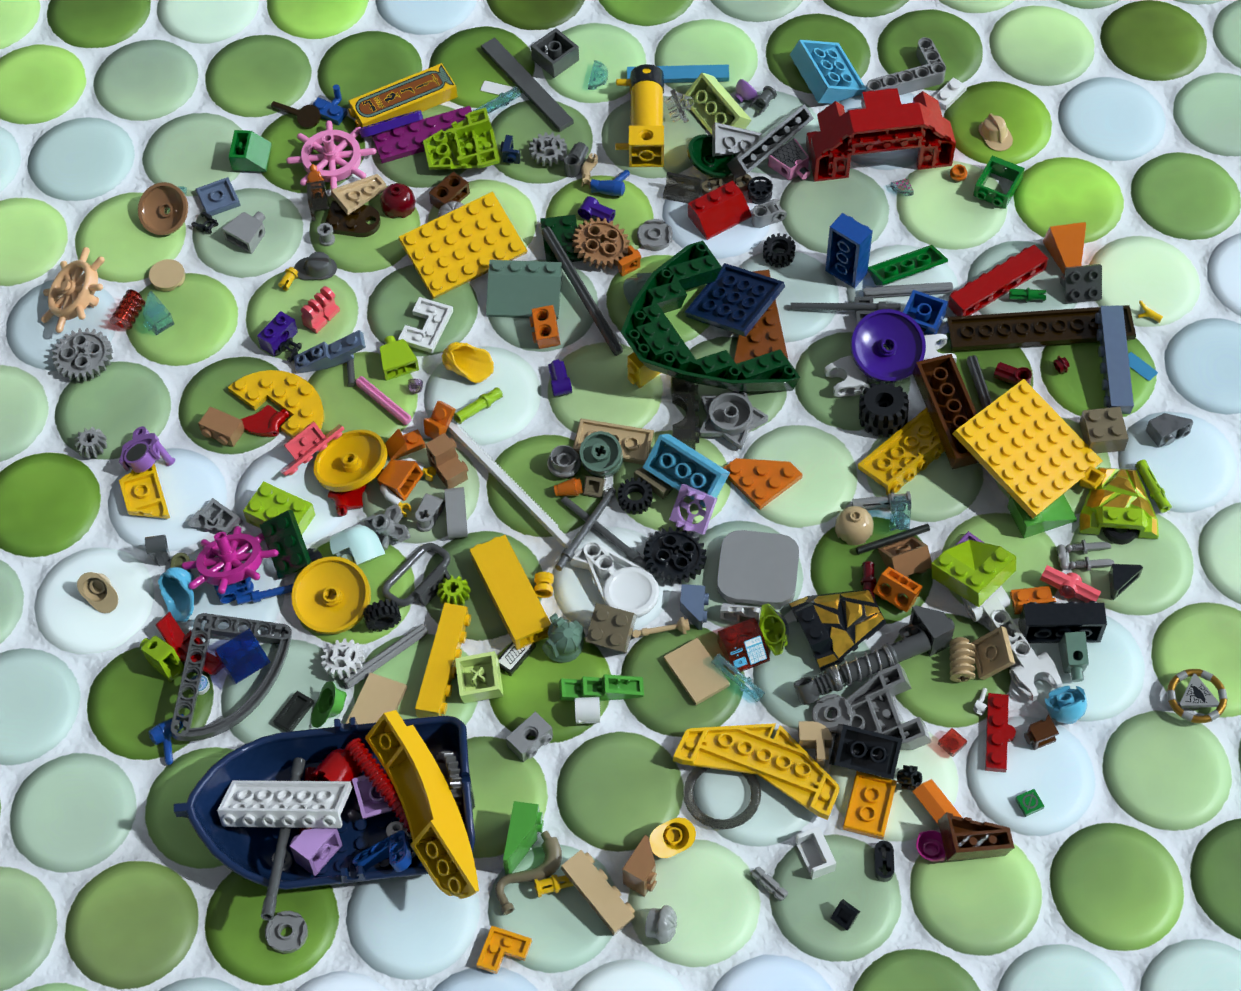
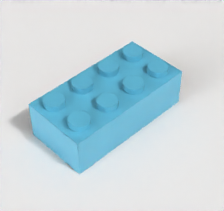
M670 434L659 435L642 467L678 491L681 484H686L715 498L718 497L730 474L729 471ZM688 496V497L691 498L692 500H694V497H695V496ZM700 500V505L706 507L704 501Z

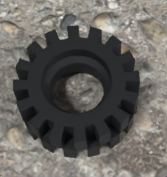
M777 233L776 237L774 234L771 235V238L768 236L763 245V258L765 262H769L770 266L775 264L776 268H778V265H781V268L784 267V264L790 265V262L792 263L795 258L796 245L794 240L791 241L790 236L786 238V234L780 236V233ZM774 248H783L786 252L775 253L772 250Z
M633 477L630 482L626 479L625 484L623 482L618 488V503L623 511L626 509L628 514H630V511H633V515H636V511L642 514V510L646 512L648 507H651L652 488L649 483L647 484L646 480L641 482V478H637V481H634ZM639 492L642 494V498L631 500L628 498V494Z
M385 599V601L379 600L378 603L373 602V605L369 604L363 612L367 628L374 632L377 630L380 632L383 629L389 630V627L393 628L401 621L399 607L394 600L389 601V599Z

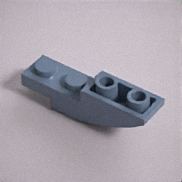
M360 330L355 331L329 345L326 342H322L294 356L296 372L303 373L323 370L354 359V353L366 348L363 332Z

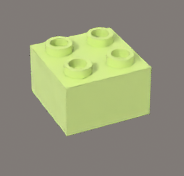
M495 651L455 658L459 694L464 703L503 697L499 659Z

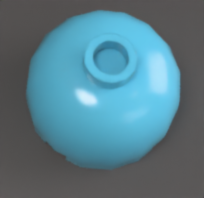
M1070 686L1059 687L1048 694V699L1045 697L1048 713L1057 722L1073 724L1085 714L1087 709L1084 689L1076 686V689H1070Z

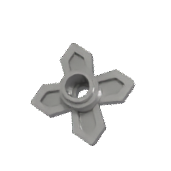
M398 504L388 507L385 514L372 515L364 519L365 526L374 530L384 551L388 549L391 538L403 542L411 537L408 528L405 525L398 524L403 517L401 507Z

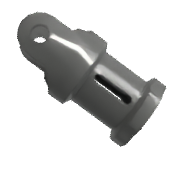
M765 86L761 95L756 96L749 108L756 104L762 110L758 116L761 115L769 106V102L777 97L776 90L771 86Z

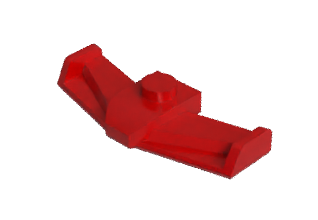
M169 611L155 626L166 643L175 649L181 662H185L192 631L190 630L185 635ZM199 637L194 640L196 644L204 643ZM207 652L203 671L210 675H216L226 665V661ZM195 654L190 659L193 662H198L202 657Z

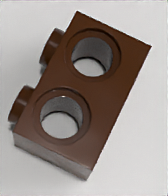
M452 172L440 184L431 189L429 192L430 203L440 210L442 205L450 201L461 202L470 194L469 182L455 172Z

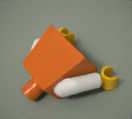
M412 458L391 460L376 476L383 496L392 505L398 504L401 507L403 517H407L403 509L406 508L411 512V506L408 503H402L401 500L405 501L423 474H425V480L429 482L433 481L432 475H436L435 468H425V465Z

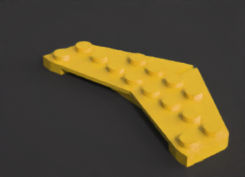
M776 723L690 728L685 731L673 756L674 762L683 765L757 774L816 816L826 820L829 819L839 794V785L781 725L774 739L771 736Z

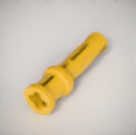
M554 874L550 878L534 879L538 898L542 897L543 894L552 892L557 894L561 889L574 886L566 875L558 877Z

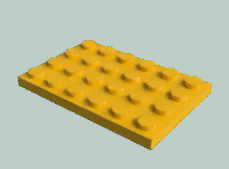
M493 191L399 236L400 243L433 299L488 273L490 260H514L528 251Z

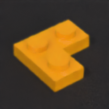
M491 926L476 964L477 968L497 974L504 955L525 961L532 939Z

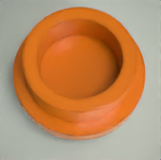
M961 164L953 166L950 170V177L955 181L965 180L968 174L965 166Z

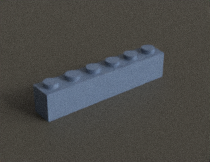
M1123 305L1100 306L1098 313H1095V323L1098 324L1099 328L1097 329V340H1100L1098 355L1102 357L1100 373L1104 376L1102 390L1105 391L1106 395L1104 396V407H1120L1122 414H1130L1134 407Z

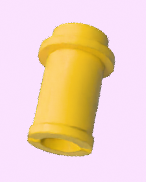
M293 267L286 269L285 275L278 283V286L280 288L284 286L282 289L288 291L294 279L298 278V271Z

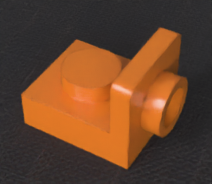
M631 245L628 246V256L618 261V272L622 277L640 268L641 255Z

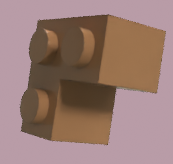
M443 433L425 444L429 464L435 468L436 474L447 489L454 488L468 480V467L464 461L461 462L458 459L459 456L455 450L457 445L453 438L449 439Z

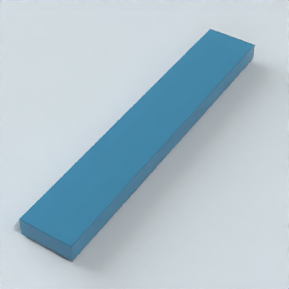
M729 64L657 66L664 73V83L695 82L701 73L714 76L718 82L729 81ZM627 67V79H630L631 71L635 67Z

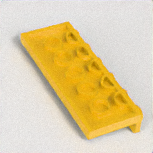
M927 407L858 463V469L886 489L887 496L890 493H897L902 486L913 480L920 471L925 470L933 460L938 459L944 452Z

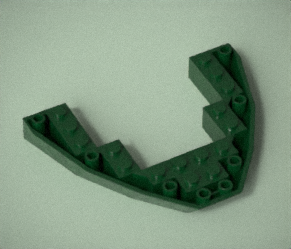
M704 241L687 245L653 271L633 300L621 330V334L646 367L691 383L739 392L794 390L800 376L781 349L737 364L727 350L695 359L664 314L682 307L687 296L685 290L716 281L722 266Z

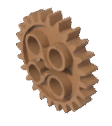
M597 217V220L594 222L590 218L589 223L584 220L583 225L579 224L578 229H575L572 247H575L574 253H578L577 258L583 257L582 263L588 261L589 267L595 264L596 269L599 266H602L603 270H605L606 266L612 269L613 264L618 267V261L628 255L630 240H627L628 234H623L625 229H618L619 224L614 226L613 220L607 223L606 218L600 221L599 217Z

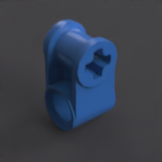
M250 577L238 583L227 585L224 594H219V586L214 585L219 601L223 604L234 601L236 597L251 594L254 589Z

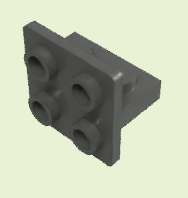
M1101 264L1065 268V276H1060V283L1065 288L1066 303L1102 299Z

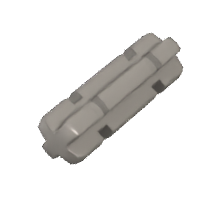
M756 867L751 873L752 877L759 880V883L771 894L773 893L775 898L783 901L787 897L788 891L783 887L780 888V884L769 874L766 875L761 867Z

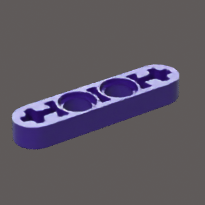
M421 110L409 112L359 128L361 138L422 120L423 115Z

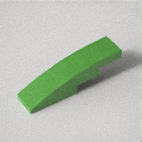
M604 674L602 678L583 676L581 680L561 678L559 681L560 700L575 701V698L599 697L600 701L644 696L643 677Z

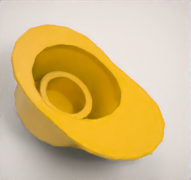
M680 817L657 826L653 829L649 838L653 854L659 858L666 859L685 851L694 843L696 831L689 820Z

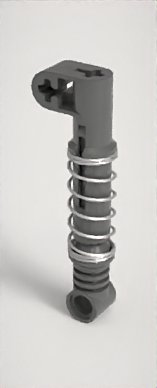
M916 624L907 625L899 630L902 640L893 644L886 643L879 650L875 648L874 652L869 654L865 652V655L857 658L855 656V660L848 663L845 660V664L839 666L840 669H838L837 665L827 668L823 675L819 674V677L814 676V680L811 677L797 680L794 683V687L800 703L803 705L811 704L819 699L820 693L821 695H824V692L829 693V689L830 691L843 690V683L851 687L855 681L861 682L864 677L871 678L872 674L876 672L879 673L883 669L931 650L926 634Z

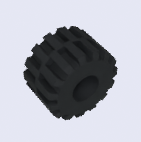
M880 381L879 385L875 383L870 384V388L866 387L863 390V394L860 395L859 419L861 427L865 426V431L867 433L873 432V436L878 437V434L883 435V437H888V434L894 435L908 421L909 400L907 393L903 392L901 386L895 387V383L892 382L885 384V381Z

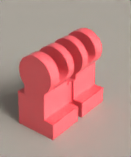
M323 286L320 289V293L314 295L315 300L310 299L308 305H304L301 308L303 325L316 334L327 324V320L330 321L340 311L339 306L335 304L334 292L327 286Z

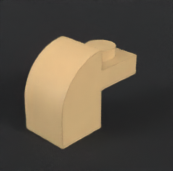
M800 721L798 724V744L803 749H815L816 762L821 767H824L825 760H829V748H832L833 738L831 732L821 723Z

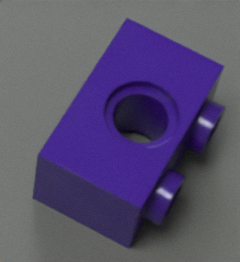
M280 311L257 335L260 348L275 357V351H279L278 346L298 333L295 319Z

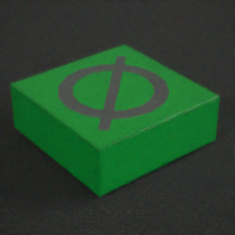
M1035 789L1015 798L1025 817L1045 807Z

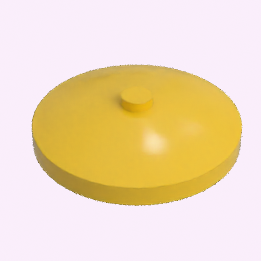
M369 430L348 431L343 433L338 439H332L327 443L328 446L317 454L313 469L315 477L325 489L334 492L355 490L372 481L381 472L387 460V448L382 438L375 432Z
M324 557L313 561L299 573L292 588V605L297 617L306 627L321 634H338L353 628L364 617V609L367 608L371 600L370 584L364 572L355 563L342 557Z

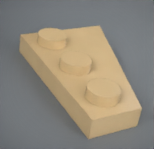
M378 174L331 189V196L345 213L349 215L383 192L386 188V183Z

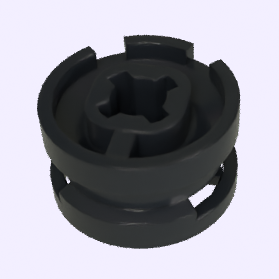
M763 176L754 177L749 181L748 198L752 200V203L760 205L771 200L772 182Z

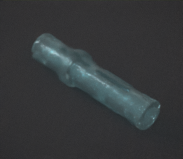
M515 86L513 89L500 93L497 98L472 111L486 107L489 114L502 106L509 105V102L521 97V92Z
M720 653L712 660V664L736 683L742 692L745 691L755 699L756 702L764 696L765 692L752 682L753 679L747 678L722 657ZM724 665L727 666V667H728L732 672H734L737 676H734L731 672H729V671L724 667ZM740 679H742L746 684H748L753 690H750L745 684H743L740 681Z

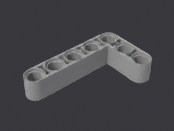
M923 37L918 40L916 52L921 66L871 79L867 82L866 91L897 88L899 95L940 85L945 79L946 65L930 38Z

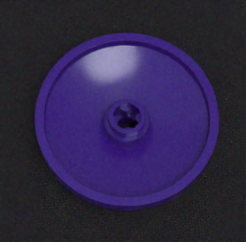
M881 309L871 312L857 324L851 337V354L855 364L866 376L879 382L895 383L909 378L913 375L916 362L922 361L925 357L926 341L922 329L913 318L898 310Z

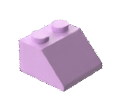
M315 828L303 830L300 835H296L291 841L290 848L296 863L315 877L342 847V842L337 828Z

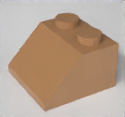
M914 536L878 548L886 568L891 567L906 577L914 573H924L928 568L932 567L928 545Z
M647 835L643 837L622 869L623 884L644 897L648 891L652 892L657 884L655 860Z

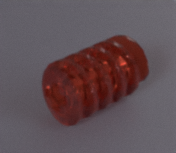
M132 289L126 291L119 306H117L116 311L113 313V317L110 318L111 324L115 327L132 329V324L136 322L135 318L139 317L142 307L146 305L142 296L137 291Z

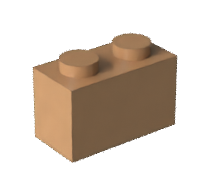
M211 406L198 423L203 436L213 438L220 444L231 447L235 446L245 431L242 420Z

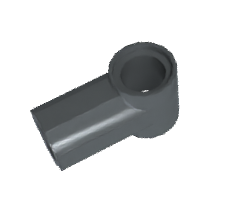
M578 142L574 144L570 153L564 157V172L566 176L576 177L580 174V167L589 152V148L584 143Z
M166 535L145 537L147 554H151L154 563H157L159 566L166 565L171 560Z

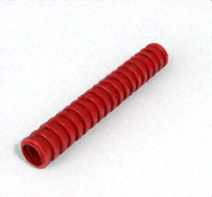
M360 738L352 740L346 745L345 751H349L350 757L353 756V761L357 762L356 765L358 767H361V772H365L364 776L369 777L368 781L372 782L373 787H376L377 793L380 792V797H384V802L388 803L387 806L392 808V813H396L395 817L400 818L399 822L404 824L403 827L407 828V832L410 834L403 806L391 780L388 779V775L384 774V769H380L379 763L376 764L377 760L372 758L373 755L371 753H368V748H364L365 744L360 743Z

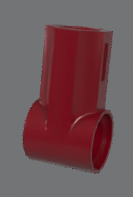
M1000 362L995 369L993 377L1014 386L1022 379H1025L1031 386L1032 372L1026 367L1015 368Z

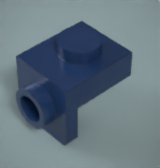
M506 135L505 141L501 142L500 147L503 162L520 164V151L513 149V136Z

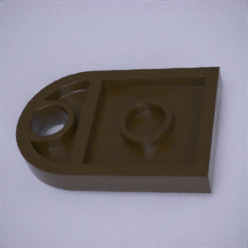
M332 200L325 223L332 225L333 234L368 237L378 231L381 220L379 212L372 206L362 205L347 215L340 205ZM370 220L376 221L374 224H367Z

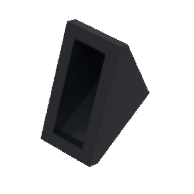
M1112 564L1109 572L1111 599H1116L1140 577L1143 570L1141 565Z

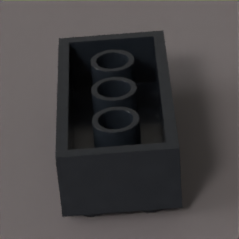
M1075 601L1068 603L1048 602L1043 604L1029 602L1023 604L1018 621L1019 630L1028 643H1059L1065 633L1084 631L1087 643L1101 642L1107 626L1105 604L1096 601L1088 603H1078Z

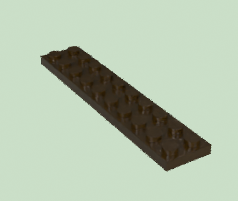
M1123 305L1126 339L1132 340L1136 338V332L1130 305ZM1100 307L947 317L946 322L951 351L1100 342V340H1097L1098 324L1095 323V313H1098Z

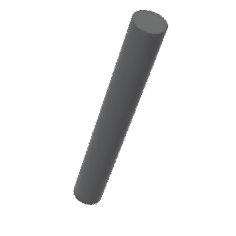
M354 359L347 361L349 387L355 386Z

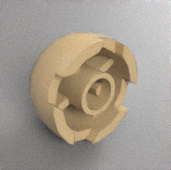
M851 506L839 513L835 523V532L838 538L840 537L847 542L846 544L854 546L864 544L873 534V518L866 509L860 506Z

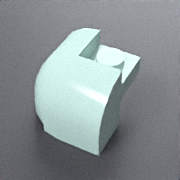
M361 524L348 527L330 537L332 554L348 559L357 566L385 554L375 531Z

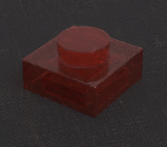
M953 728L938 740V745L952 757L967 744V740Z

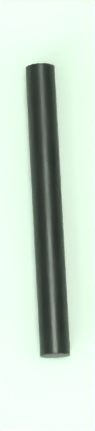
M927 523L856 547V552L859 555L930 531V526Z

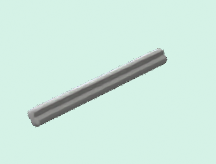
M952 282L864 287L863 296L873 298L911 295L913 290L925 294L953 292Z
M420 624L363 664L362 669H356L357 674L352 672L350 673V678L346 676L343 679L344 684L348 688L356 685L367 677L369 673H373L427 635V628Z

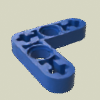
M398 831L357 854L352 863L355 867L363 866L364 870H367L389 857V863L396 872H402L412 862L410 838L405 831Z

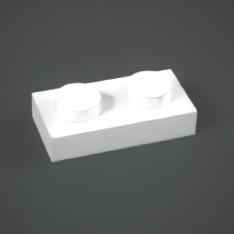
M953 77L933 98L938 100L941 108L947 110L967 90V85Z

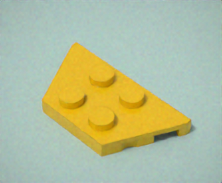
M155 463L148 470L141 473L131 470L129 474H126L119 480L129 515L170 518Z

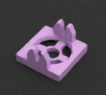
M681 484L669 520L675 522L676 527H684L683 530L695 531L703 535L707 530L718 498L686 484ZM687 496H695L694 501L690 503L683 501V499ZM700 500L704 501L706 511L702 509V506L700 505ZM693 503L699 508L696 515L690 512V506ZM680 507L687 510L688 517L686 521L681 515ZM699 515L704 517L699 523L692 524L694 517Z

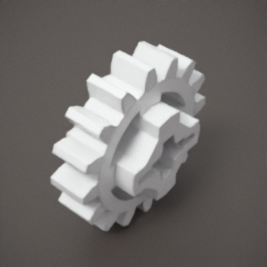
M343 639L342 643L336 640L334 646L329 644V650H323L325 655L321 656L322 667L327 675L331 674L332 678H335L337 675H339L340 679L344 675L350 678V673L357 674L356 669L363 668L362 663L365 662V654L360 644H355L354 640H350L349 643L346 639Z

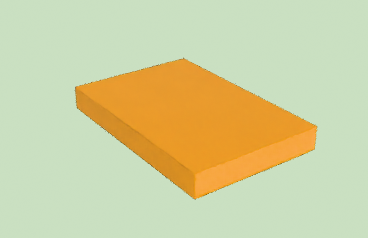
M857 771L842 830L883 840L897 781Z

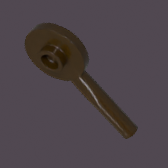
M275 101L271 103L272 108L297 116L298 123L304 128H313L320 121L321 113L314 105H305L299 110Z

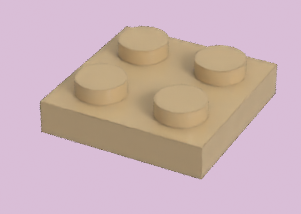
M1000 626L971 642L975 645L973 651L975 652L974 659L979 679L985 680L1015 664L1006 627Z

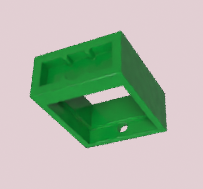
M992 155L975 184L973 196L1006 209L1023 179L1025 168ZM991 173L1013 181L1006 195L984 186Z

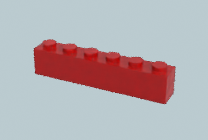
M1035 244L1029 248H1024L1019 254L1011 256L1003 264L996 265L991 271L981 274L978 279L968 282L960 290L953 291L949 296L948 307L957 316H970L1008 293L1010 289L1018 287L1046 270L1048 258Z

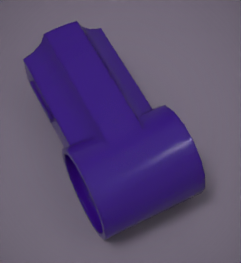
M591 196L585 198L577 211L579 216L585 220H590V218L597 220V217H599L600 221L606 218L607 223L614 220L616 210L599 204L598 200Z
M559 359L553 360L548 364L553 396L571 394V381L567 377L564 361Z

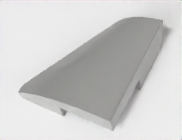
M212 498L201 512L198 510L187 524L190 527L228 533L234 530V527L239 526L243 520Z

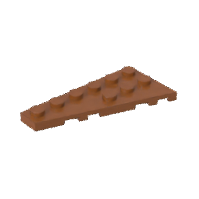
M769 269L752 271L771 278ZM776 299L746 337L739 335L734 359L736 364L779 349L788 359Z

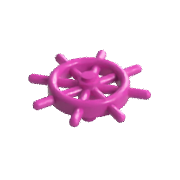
M236 526L234 527L233 534L227 535L225 532L215 534L213 542L202 539L200 544L204 548L199 553L196 561L183 562L181 567L185 570L197 568L200 576L188 585L191 590L206 582L219 586L218 593L224 594L227 585L238 583L248 577L256 581L259 580L260 574L256 570L261 565L264 558L276 557L279 552L276 549L262 551L260 543L265 540L262 533L256 537L242 534L241 527Z

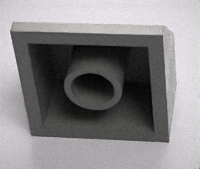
M920 606L912 607L909 625H918L926 634L931 646V650L927 651L929 656L950 647L949 642L952 640L955 629L952 619L947 618L945 613Z

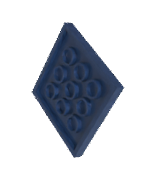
M724 263L716 281L708 283L686 309L685 315L688 318L746 337L785 288V284L783 281Z

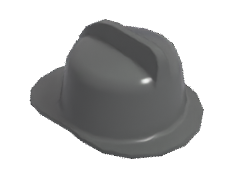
M314 252L309 257L299 260L294 267L298 271V278L302 280L328 279L337 271L335 261L324 252Z

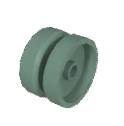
M598 431L591 433L581 443L579 451L581 461L589 474L598 478L611 477L621 468L623 463L621 445L616 437L609 432Z

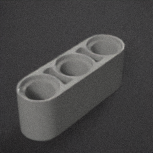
M464 487L444 489L448 539L468 537Z

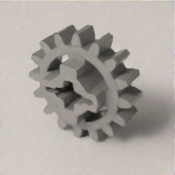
M545 132L544 136L538 134V139L533 138V142H530L529 152L532 160L536 159V164L542 162L543 166L546 163L552 166V163L558 164V160L563 161L564 156L567 155L565 139H560L559 134L554 136V132L550 135Z

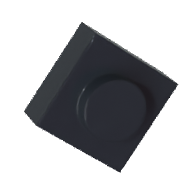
M842 899L833 912L831 919L848 931L861 911Z

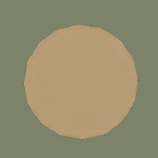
M165 259L152 266L149 271V279L155 289L167 292L175 290L174 288L177 286L180 287L185 280L186 273L182 264L178 261Z

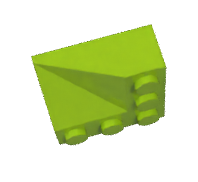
M967 540L944 551L931 563L932 578L975 606L980 607L1016 571V556L1001 546Z

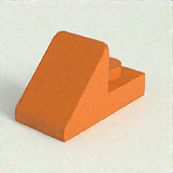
M437 401L431 417L424 418L423 420L425 435L435 439L443 433L446 434L456 409L442 401Z
M397 429L385 443L390 460H395L426 448L418 429L402 435L400 429Z

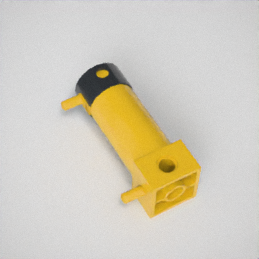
M639 65L631 71L630 79H616L617 86H630L631 100L629 143H615V150H629V167H664V73L655 65Z

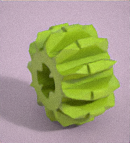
M452 575L449 580L444 578L443 583L438 585L437 596L442 604L450 603L464 606L465 601L470 598L471 590L466 579L462 580L460 575L456 579Z

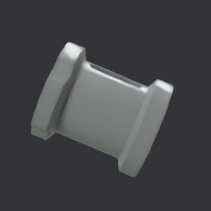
M329 223L320 224L317 227L318 235H320V244L331 246L335 242V236L332 234L333 227Z

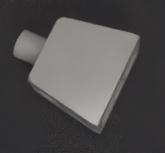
M258 211L254 216L242 212L222 228L225 240L252 254L265 235L264 214Z

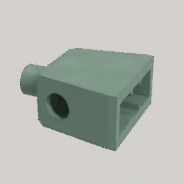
M1085 631L1065 633L1058 644L1063 672L1071 673L1072 682L1083 681V671L1089 665Z

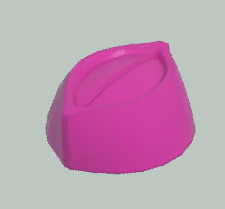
M934 830L919 833L916 842L918 853L928 861L944 862L946 855L941 833Z

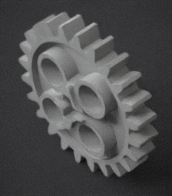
M79 328L78 333L72 330V335L65 334V340L59 339L61 344H55L56 350H52L54 354L52 359L55 368L59 374L62 373L63 378L68 376L70 381L74 377L77 382L81 378L87 381V377L90 376L91 379H94V374L100 376V370L106 371L105 365H111L109 360L113 359L112 345L108 341L107 336H103L101 331L97 333L93 329L90 332L86 328L85 332H82L81 328Z

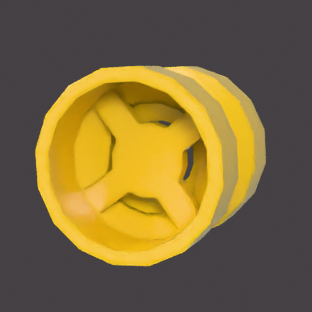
M549 572L536 573L534 575V582L536 583L534 591L537 597H551L553 595V587L551 585L554 583V575Z

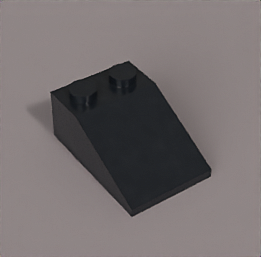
M838 724L829 764L894 779L903 739Z

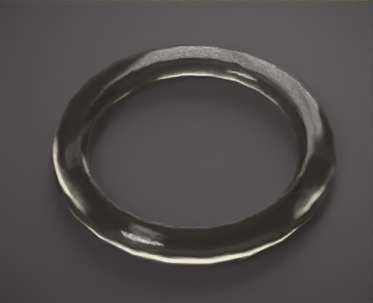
M695 766L685 780L683 797L688 811L697 821L715 829H731L743 825L752 818L761 801L760 783L755 774L740 772L747 779L751 790V798L747 808L734 818L721 820L707 816L696 805L693 795L696 780L702 773L711 768Z

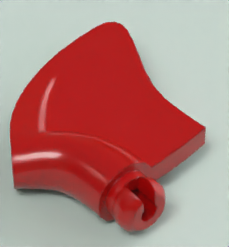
M267 404L258 413L240 420H242L246 431L258 436L274 437L279 435V427L289 417V413L285 409H282L280 412L276 411Z
M368 483L358 489L347 492L329 491L328 498L335 502L339 516H345L348 509L363 507L362 497Z

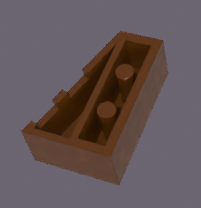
M948 812L938 820L947 861L1006 856L1015 848L1009 827L989 822L981 823L973 821L972 818L953 816L952 813Z

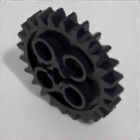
M669 527L667 532L662 528L661 534L655 531L654 536H649V541H646L643 551V561H646V568L651 567L650 574L657 573L656 579L662 576L663 582L670 579L671 584H673L674 580H677L678 584H681L682 579L686 583L689 582V578L695 580L696 574L700 575L701 570L704 569L707 556H705L706 549H703L704 543H699L700 538H693V532L689 535L686 534V530L680 532L679 527L676 528V531Z

